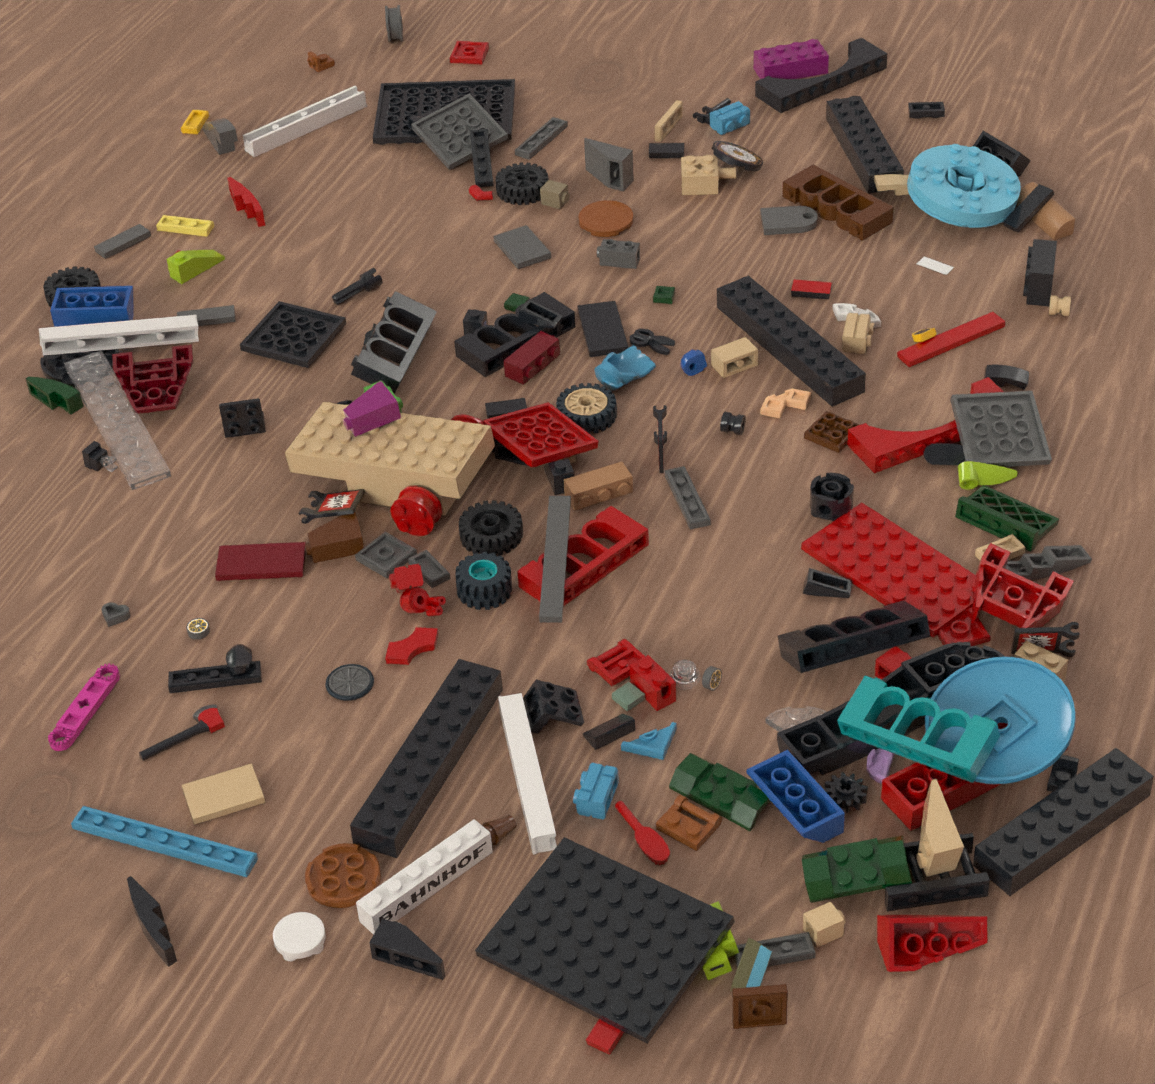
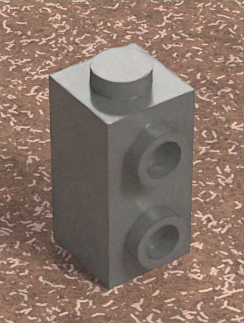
M603 239L601 246L597 247L596 253L600 265L637 269L640 260V243Z

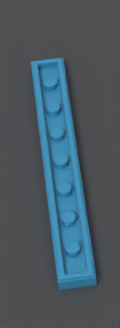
M86 806L81 808L71 823L74 830L243 877H248L258 860L257 853Z

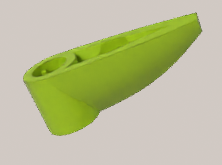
M962 462L958 465L959 486L962 489L970 490L978 485L1004 483L1017 477V470L980 462Z

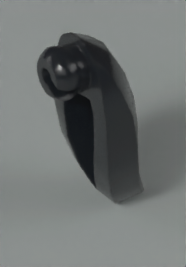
M236 644L226 653V662L232 673H245L251 667L252 650L244 644Z

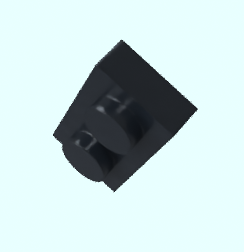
M943 102L908 103L909 118L945 117Z

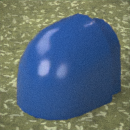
M690 350L683 355L680 363L684 373L689 376L696 375L707 367L704 353L700 350Z

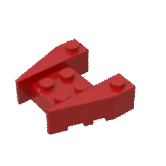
M990 543L980 560L976 573L971 623L974 624L980 612L985 611L1019 628H1041L1060 613L1074 581L1053 571L1045 587L1005 569L1011 552Z

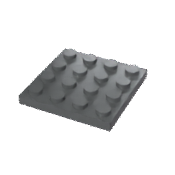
M470 93L411 124L412 130L449 170L473 158L470 130L487 129L489 149L508 139V134Z
M1033 391L956 394L951 396L950 402L966 461L1001 467L1048 465L1051 463L1052 458Z

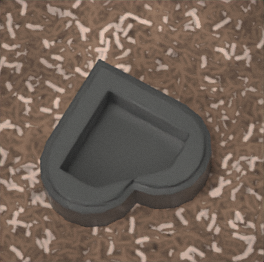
M109 602L104 604L101 609L108 627L124 622L131 616L129 607L126 605H117L116 603Z

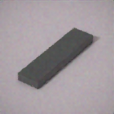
M552 117L515 149V155L530 160L568 127V121Z
M685 466L664 470L665 478L689 529L711 525V519Z

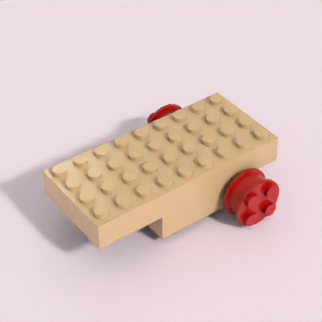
M323 402L286 450L285 455L290 472L344 480L347 483L348 491L364 489L365 493L360 502L391 507L392 519L400 531L415 536H425L431 533L435 523L439 521L441 516L447 514L456 498L460 499L495 444L491 426L484 425L483 421L479 418L465 414L456 415L451 420L400 413V419L355 437L351 430H346L343 423L345 418L343 409L348 405Z

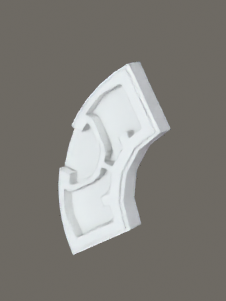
M847 303L833 304V312L837 321H846L848 313H858V315L869 314L871 316V323H874V328L881 327V320L869 309L865 311L857 308V305Z

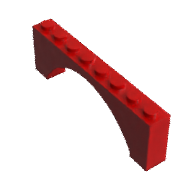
M989 377L971 383L970 394L1004 392ZM955 420L943 426L923 431H892L863 423L848 429L847 445L875 474L922 456L925 447L931 443H956L961 440Z

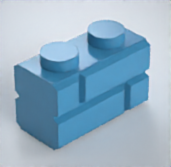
M739 101L710 112V127L720 135L750 124V109L743 106Z
M591 763L587 772H582L580 779L581 788L580 790H575L573 803L576 804L579 815L592 816L602 820L606 818L619 783L618 769L616 767L607 765L604 767L602 764Z

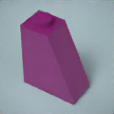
M382 381L377 382L343 409L345 415L343 419L344 426L347 431L351 430L355 437L401 418L397 400Z

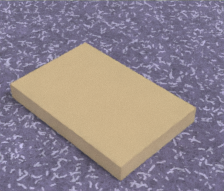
M252 764L182 785L194 825L265 803Z

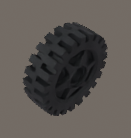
M520 162L519 165L514 163L512 167L507 165L506 169L502 168L501 172L498 171L496 175L497 195L504 202H510L513 205L515 203L518 205H522V203L529 205V202L532 204L536 203V200H541L540 188L549 180L548 173L542 166L537 167V164L531 165L528 162L526 165L523 162Z
M73 266L72 269L67 267L65 271L60 269L58 273H52V277L48 276L43 285L49 307L52 306L57 288L101 287L97 273L94 270L91 271L90 268L85 269L81 266L79 269H77V266Z
M488 500L483 501V505L479 502L475 503V508L469 506L468 511L464 510L459 518V535L463 547H466V550L472 551V553H497L498 556L503 555V551L506 553L511 552V548L515 549L517 544L521 543V538H523V523L520 512H518L516 507L513 508L511 504L508 503L506 505L504 501H500L497 504V500H492L490 504Z

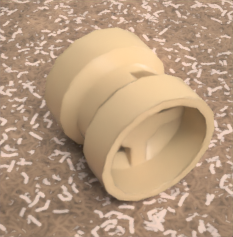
M1051 295L1049 315L1061 313L1063 316H1069L1071 297L1064 296L1063 298H1058L1056 295Z

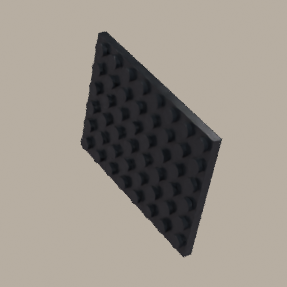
M515 79L381 83L373 131V144H418L423 142L409 128L407 123L408 117L420 116L439 110L469 93L508 134L507 140H511Z
M564 837L475 949L478 957L648 1044L735 923L734 916Z

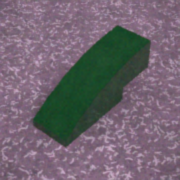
M28 376L25 378L29 394L52 410L61 407L69 414H73L84 407L80 391L67 384L41 377Z

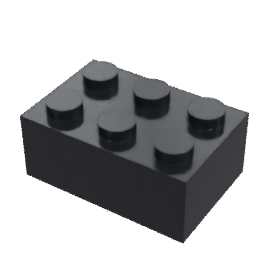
M1033 239V247L1029 246L1023 291V296L1027 297V305L1050 306L1057 241Z

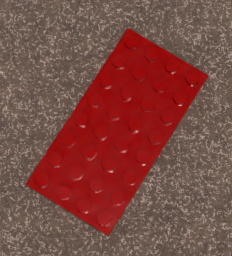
M862 502L801 543V550L841 577L852 580L853 585L886 606L905 600L926 614L930 636L933 638L938 635L939 629L944 630L962 617L964 611L973 606L975 574Z

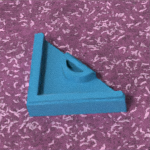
M672 722L669 727L658 731L655 729L639 735V738L633 741H623L621 751L664 760L676 732L677 723Z

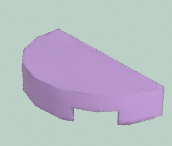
M881 748L873 749L867 757V772L869 776L882 784V779L889 775L895 754Z

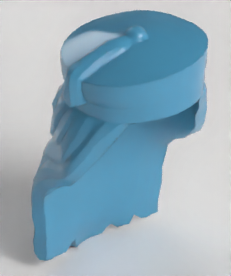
M633 345L619 354L609 353L594 370L600 383L607 387V389L615 391L630 381L646 376L656 365L648 356L642 354Z

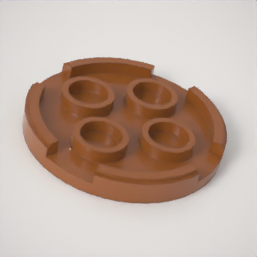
M611 200L588 204L580 211L578 216L580 228L591 232V235L597 237L617 236L619 232L630 229L634 221L633 211L629 206Z
M351 843L336 844L323 849L321 854L308 863L305 871V882L310 896L318 903L331 908L355 906L358 900L377 888L381 880L380 864L377 857L369 851L360 848V845Z

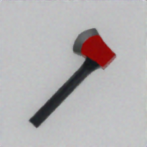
M212 704L201 707L193 715V719L198 722L196 725L140 751L139 756L142 761L197 734L208 731L213 733L224 728V721L219 715L217 705Z

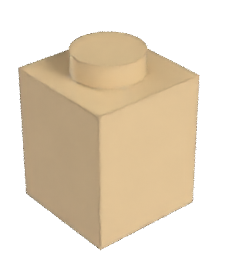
M831 902L804 913L803 930L804 932H809L812 943L816 948L844 935L845 917L841 910H837Z

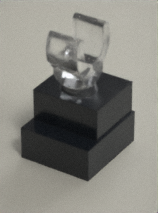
M93 441L82 450L85 467L97 472L103 467L110 472L118 468L117 465L113 464L117 459L114 456H108L107 450L101 448L100 443Z

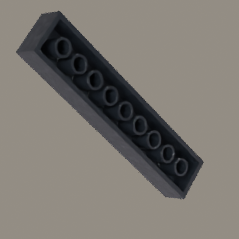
M749 275L717 288V308L831 407L865 393L866 373Z
M458 659L351 822L350 829L353 844L394 858L399 857L498 696L503 691L501 670Z

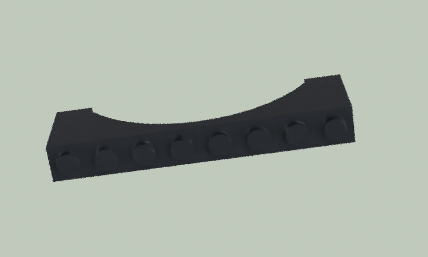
M861 37L848 43L849 59L839 69L823 76L808 79H779L767 76L755 81V97L779 113H783L886 69L888 53Z

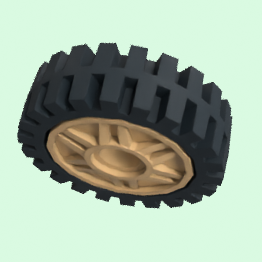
M580 383L579 387L572 385L571 389H564V392H561L557 398L556 408L589 434L591 431L596 434L599 433V429L603 432L606 430V427L610 428L617 417V404L614 393L612 394V391L610 389L607 390L605 386L600 388V384L595 383L592 386V383H587V386H584L583 383Z

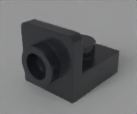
M1061 755L1053 763L1047 791H1055L1077 775L1078 758Z

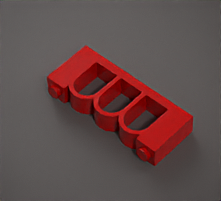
M610 506L600 512L595 520L587 522L582 527L581 534L570 535L568 537L566 571L571 576L565 579L564 606L649 545L648 528L613 506ZM605 538L615 545L607 549L593 539ZM544 553L539 556L537 562L532 560L517 571L518 587L538 601L541 600ZM583 553L594 560L586 565L572 556V554Z

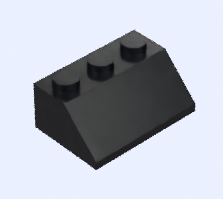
M984 130L973 145L1004 161L1013 169L1017 177L1022 175L1031 161L1019 151Z

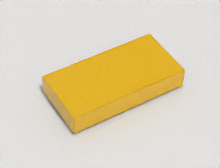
M192 110L182 125L181 132L198 134L207 121L209 112Z

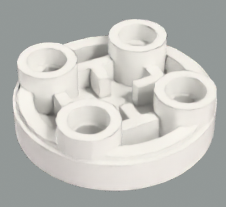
M307 912L292 913L282 918L274 928V945L286 961L306 958L323 951L326 937L325 928L320 918L314 914Z

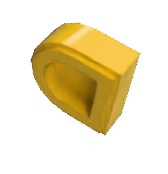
M927 328L912 333L914 342H923L936 336L935 328Z

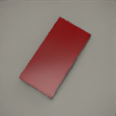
M794 279L791 296L830 299L832 282Z

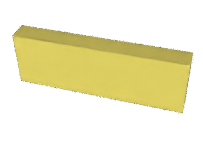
M163 215L156 227L157 231L208 237L214 228V222Z

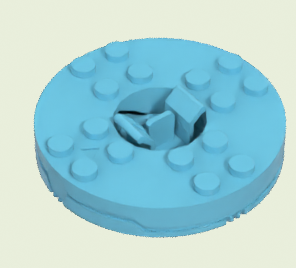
M959 144L937 146L920 153L912 162L907 180L908 193L921 210L942 222L969 228L989 227L1002 223L1015 210L1021 190L1020 181L1016 173L1004 161L988 152L980 150L978 147L960 146Z

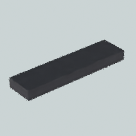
M487 129L470 130L475 184L480 188L494 186Z
M252 661L250 669L241 674L232 673L228 665L169 671L168 675L169 693L262 682L260 661Z

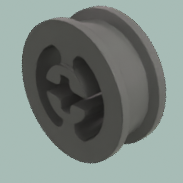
M397 5V8L385 6L388 42L390 43L396 39H400L402 42L403 23L400 5Z

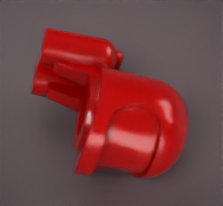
M417 587L405 590L401 594L399 602L401 608L407 613L426 612L427 616L432 617L442 615L443 609L441 605L446 603V599L444 596L429 597L426 590Z

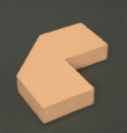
M792 388L778 396L775 394L767 396L760 409V415L781 418L786 406L806 410L811 400L812 392Z

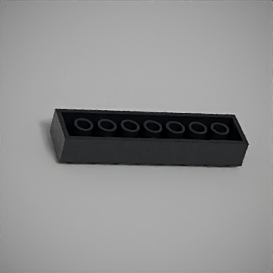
M861 96L836 98L827 101L826 120L868 194L882 192L877 191L874 175H904L903 167Z
M1115 748L975 846L973 866L981 873L987 872L989 879L1007 895L1011 896L1148 798L1151 794L1154 776L1119 749Z

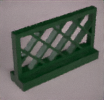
M985 485L969 497H960L955 514L956 518L999 538L1013 534L1025 546V549L1030 552L1035 549L1037 541L1058 525L1059 518ZM986 494L991 497H983L982 495ZM1005 512H1014V514H1005ZM1024 521H1033L1034 523H1025Z

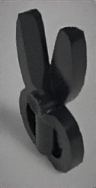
M637 329L634 334L630 335V343L636 347H646L649 345L652 350L664 355H669L670 350L663 345L675 346L673 339L665 336H654V333L648 329Z

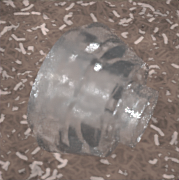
M689 660L676 662L669 673L676 681V688L681 690L695 687L701 679L696 665Z

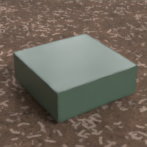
M628 682L612 693V699L626 711H629L645 700V694Z

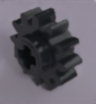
M842 772L840 778L832 775L831 782H825V792L841 809H846L847 813H850L851 807L860 810V803L866 804L868 786L863 785V778L855 780L854 773L848 777Z

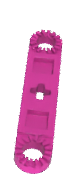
M108 663V665L104 664V666L101 665L100 668H97L94 676L88 680L57 722L55 729L48 735V741L53 750L63 751L71 747L119 681L120 673L117 666ZM107 673H112V675H110V677L107 676L108 678H106V676H105V677L103 676V675H105V674H107ZM66 737L65 740H63V742L60 741L59 743V741H57L56 743V740L58 738Z

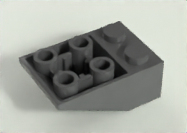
M588 138L584 139L586 170L608 188L624 192L634 181L633 150Z

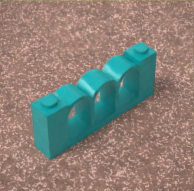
M864 676L837 720L843 735L972 783L975 781L1000 737L997 722L989 717H980L974 714L971 719L966 712L955 708L946 709L941 712L938 704L930 698L921 697L910 701L906 691L901 688L887 687V683L883 680ZM894 704L903 706L890 730L874 725L885 707ZM924 715L934 717L921 741L904 736L915 718ZM955 726L965 729L952 753L934 747L946 729Z

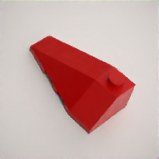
M877 915V942L887 971H916L921 969L922 966L933 962L937 963L956 953H963L988 943L987 916Z

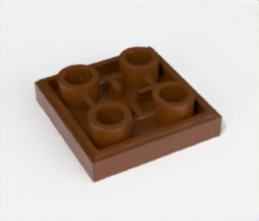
M826 411L804 432V439L840 453L847 446L848 429L859 424Z

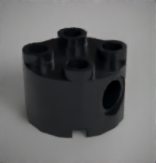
M832 472L826 473L825 477H821V475L816 476L810 486L811 515L835 521L848 513L853 508L854 485L850 483V479L840 473Z

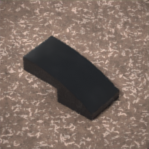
M992 364L985 367L984 379L989 377L999 387H1003L1007 382L1025 390L1029 381V371L1013 366Z

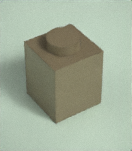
M548 180L540 188L541 204L561 209L569 201L570 194L568 193L567 184Z

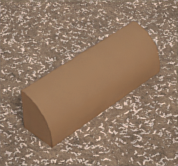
M1031 182L1021 188L1016 204L1017 207L1038 186L1036 183ZM1052 198L1031 219L1053 240L1073 235L1075 218Z

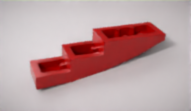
M227 177L229 191L236 210H244L247 219L255 218L258 227L266 226L263 210L258 200L240 182L232 177Z

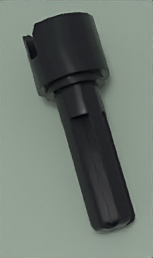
M369 269L359 276L358 281L332 295L333 302L339 305L363 290L371 291L383 283L381 276L377 275L374 277L376 269Z

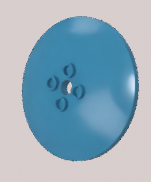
M993 657L968 664L947 677L931 697L938 704L941 712L946 709L955 708L966 712L971 719L975 714L980 717H989L997 722V724H1008L1006 728L999 729L1000 737L977 775L975 782L1007 784L1025 780L1041 773L1055 763L1065 752L1075 730L1076 712L1067 686L1048 668L1022 658ZM925 716L926 731L934 719L932 716ZM958 726L946 729L934 747L952 753L965 729Z

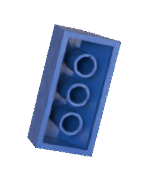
M133 286L57 288L50 310L54 327L133 320Z
M788 750L746 770L751 779L802 837L824 843L844 833L845 812Z

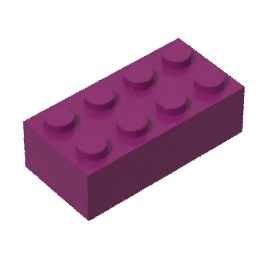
M818 39L793 42L788 45H777L776 47L761 48L754 51L753 69L760 79L767 76L779 79H800L828 73L829 55Z

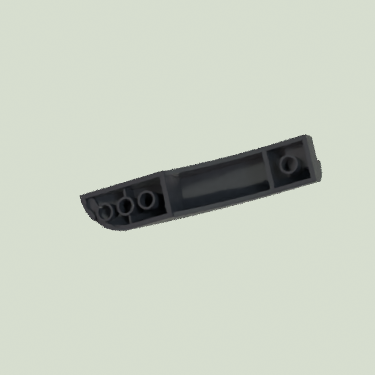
M970 642L950 643L901 662L899 668L882 680L887 683V687H898L906 691L910 701L921 697L931 699L940 684L958 669L979 660L1006 656L985 645L983 648L970 646ZM849 700L815 718L777 733L780 753L788 750L809 774L819 771L822 776L868 756L873 749L877 750L879 748L841 734L837 720ZM894 704L885 707L874 725L890 730L903 706ZM926 715L915 718L904 736L923 726Z

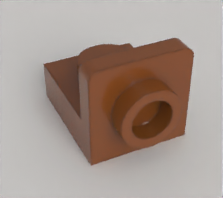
M312 51L308 52V64L317 72L335 66L334 59L327 54L317 56Z

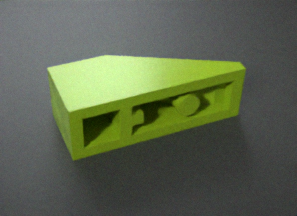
M186 250L177 252L167 258L170 277L183 284L224 261L225 256L215 250Z

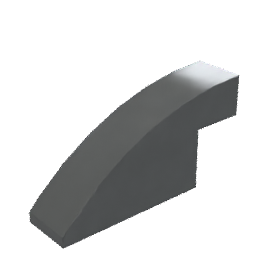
M221 118L204 123L203 131L219 155L235 151L234 142L238 141L236 128L229 120Z

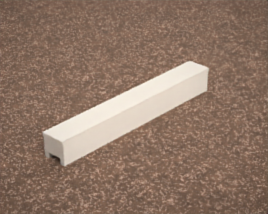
M353 86L244 134V150L251 156L256 157L367 107L365 92H359L357 87Z
M197 315L39 328L40 346L42 347L43 356L199 342Z
M522 693L498 696L500 716L532 853L535 855L536 853L554 850L557 847L555 840L556 832Z

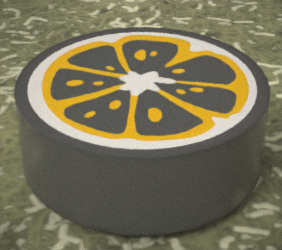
M203 618L193 619L186 626L188 636L192 639L205 638L210 632L209 623Z
M710 666L705 670L702 677L704 688L714 691L719 686L722 677L721 669Z

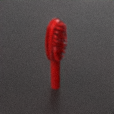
M618 801L615 804V808L634 830L635 839L641 851L655 865H664L670 856V850L664 839L652 828L642 826L624 802Z

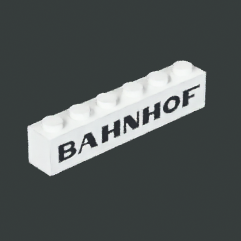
M475 819L358 900L356 905L359 922L374 935L382 919L388 921L399 920L493 852L491 833Z

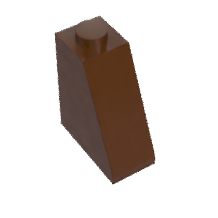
M356 512L354 514L340 515L307 533L309 542L305 543L307 556L312 555L313 563L357 554L364 548Z

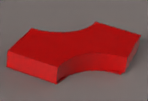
M416 627L409 637L401 641L389 642L385 656L386 664L409 665L411 660L418 654L434 651L439 635L438 628Z

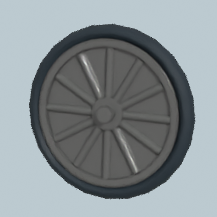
M346 664L337 667L328 675L325 686L332 697L338 700L351 701L368 694L374 685V677L371 671L362 665Z

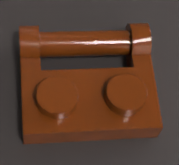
M679 795L675 799L674 804L656 822V829L689 848L698 851L719 828L722 816L716 813L711 814L690 803L688 798ZM685 810L707 822V824L704 826L681 812Z

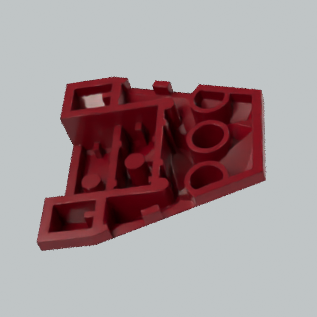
M192 344L172 347L173 358L135 362L133 352L112 354L113 371L135 414L177 408L193 365Z

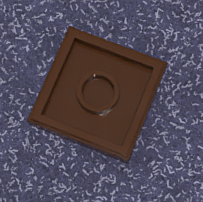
M787 984L732 989L733 1029L786 1025Z

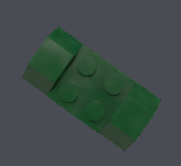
M689 753L676 767L669 784V788L748 831L753 829L758 814L769 802H772L757 787L754 781L719 763L713 764L692 753Z
M903 835L881 840L874 838L828 847L825 851L802 856L805 885L810 903L912 883Z

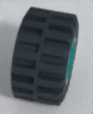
M477 552L473 553V556H466L465 560H461L459 566L456 567L457 596L463 604L467 603V607L472 608L475 606L476 610L485 607V610H490V606L497 608L499 603L504 604L506 598H510L512 592L511 567L508 561L504 560V557L496 556L495 553L487 554V552H482V554H478Z

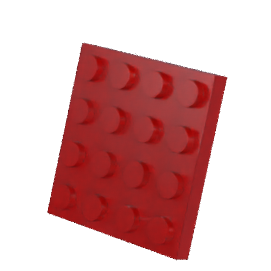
M549 402L482 420L484 425L491 426L493 437L531 468L598 448L599 441Z

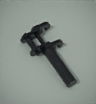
M726 98L713 108L704 106L702 112H706V115L695 112L693 118H697V121L702 124L710 125V112L730 105L731 100Z

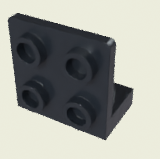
M259 398L219 404L225 438L266 432L264 412L262 411Z
M536 679L523 697L530 730L533 733L539 734L542 728L548 724L550 718L578 726L584 724L577 691L572 688Z

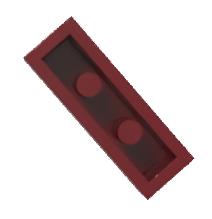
M542 331L537 333L504 360L505 377L524 385L554 359L558 358L560 355L559 339Z

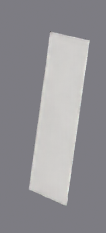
M923 257L917 263L920 266L945 275L954 268L927 257Z

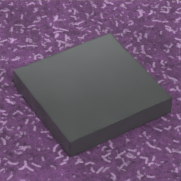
M384 532L355 554L356 561L388 578L390 574H393L396 567L404 566L408 563V558L417 555V549Z

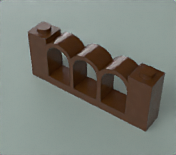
M814 164L783 181L782 197L794 204L799 202L800 206L809 207L814 211L817 210L820 218L836 221L840 229L849 231V234L861 241L893 223L894 207ZM856 210H860V212H858V213L851 214V213L855 212Z

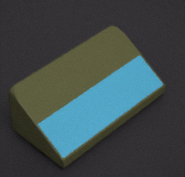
M748 938L732 982L731 991L734 988L761 986L773 951Z

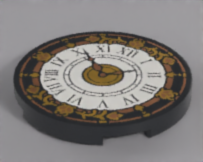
M715 141L713 143V154L723 162L732 166L734 164L739 167H745L744 170L755 172L761 170L763 160L750 150L725 141Z

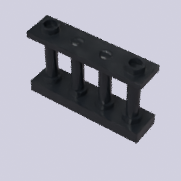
M973 833L959 834L964 845L960 862L965 876L950 877L948 871L940 873V879L925 881L916 857L920 841L904 843L907 863H909L915 883L886 887L885 906L887 912L988 897L990 883L987 872L976 874L969 856L973 849Z

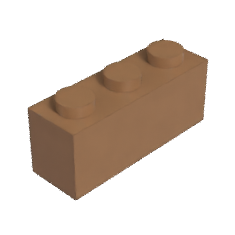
M618 462L564 479L565 496H571V506L575 511L632 493L633 477L624 463Z

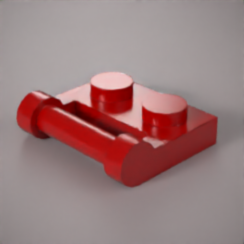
M622 639L617 643V646L597 657L589 658L586 662L592 672L595 671L607 683L614 686L630 676L629 664L633 662L639 664V661L645 655L629 641Z

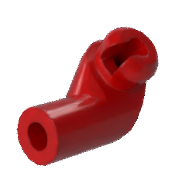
M477 185L469 187V194L475 200H493V191H483Z

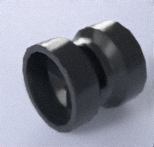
M724 412L721 418L720 431L726 433L732 431L736 435H742L745 429L746 416L741 414L736 416L731 412Z

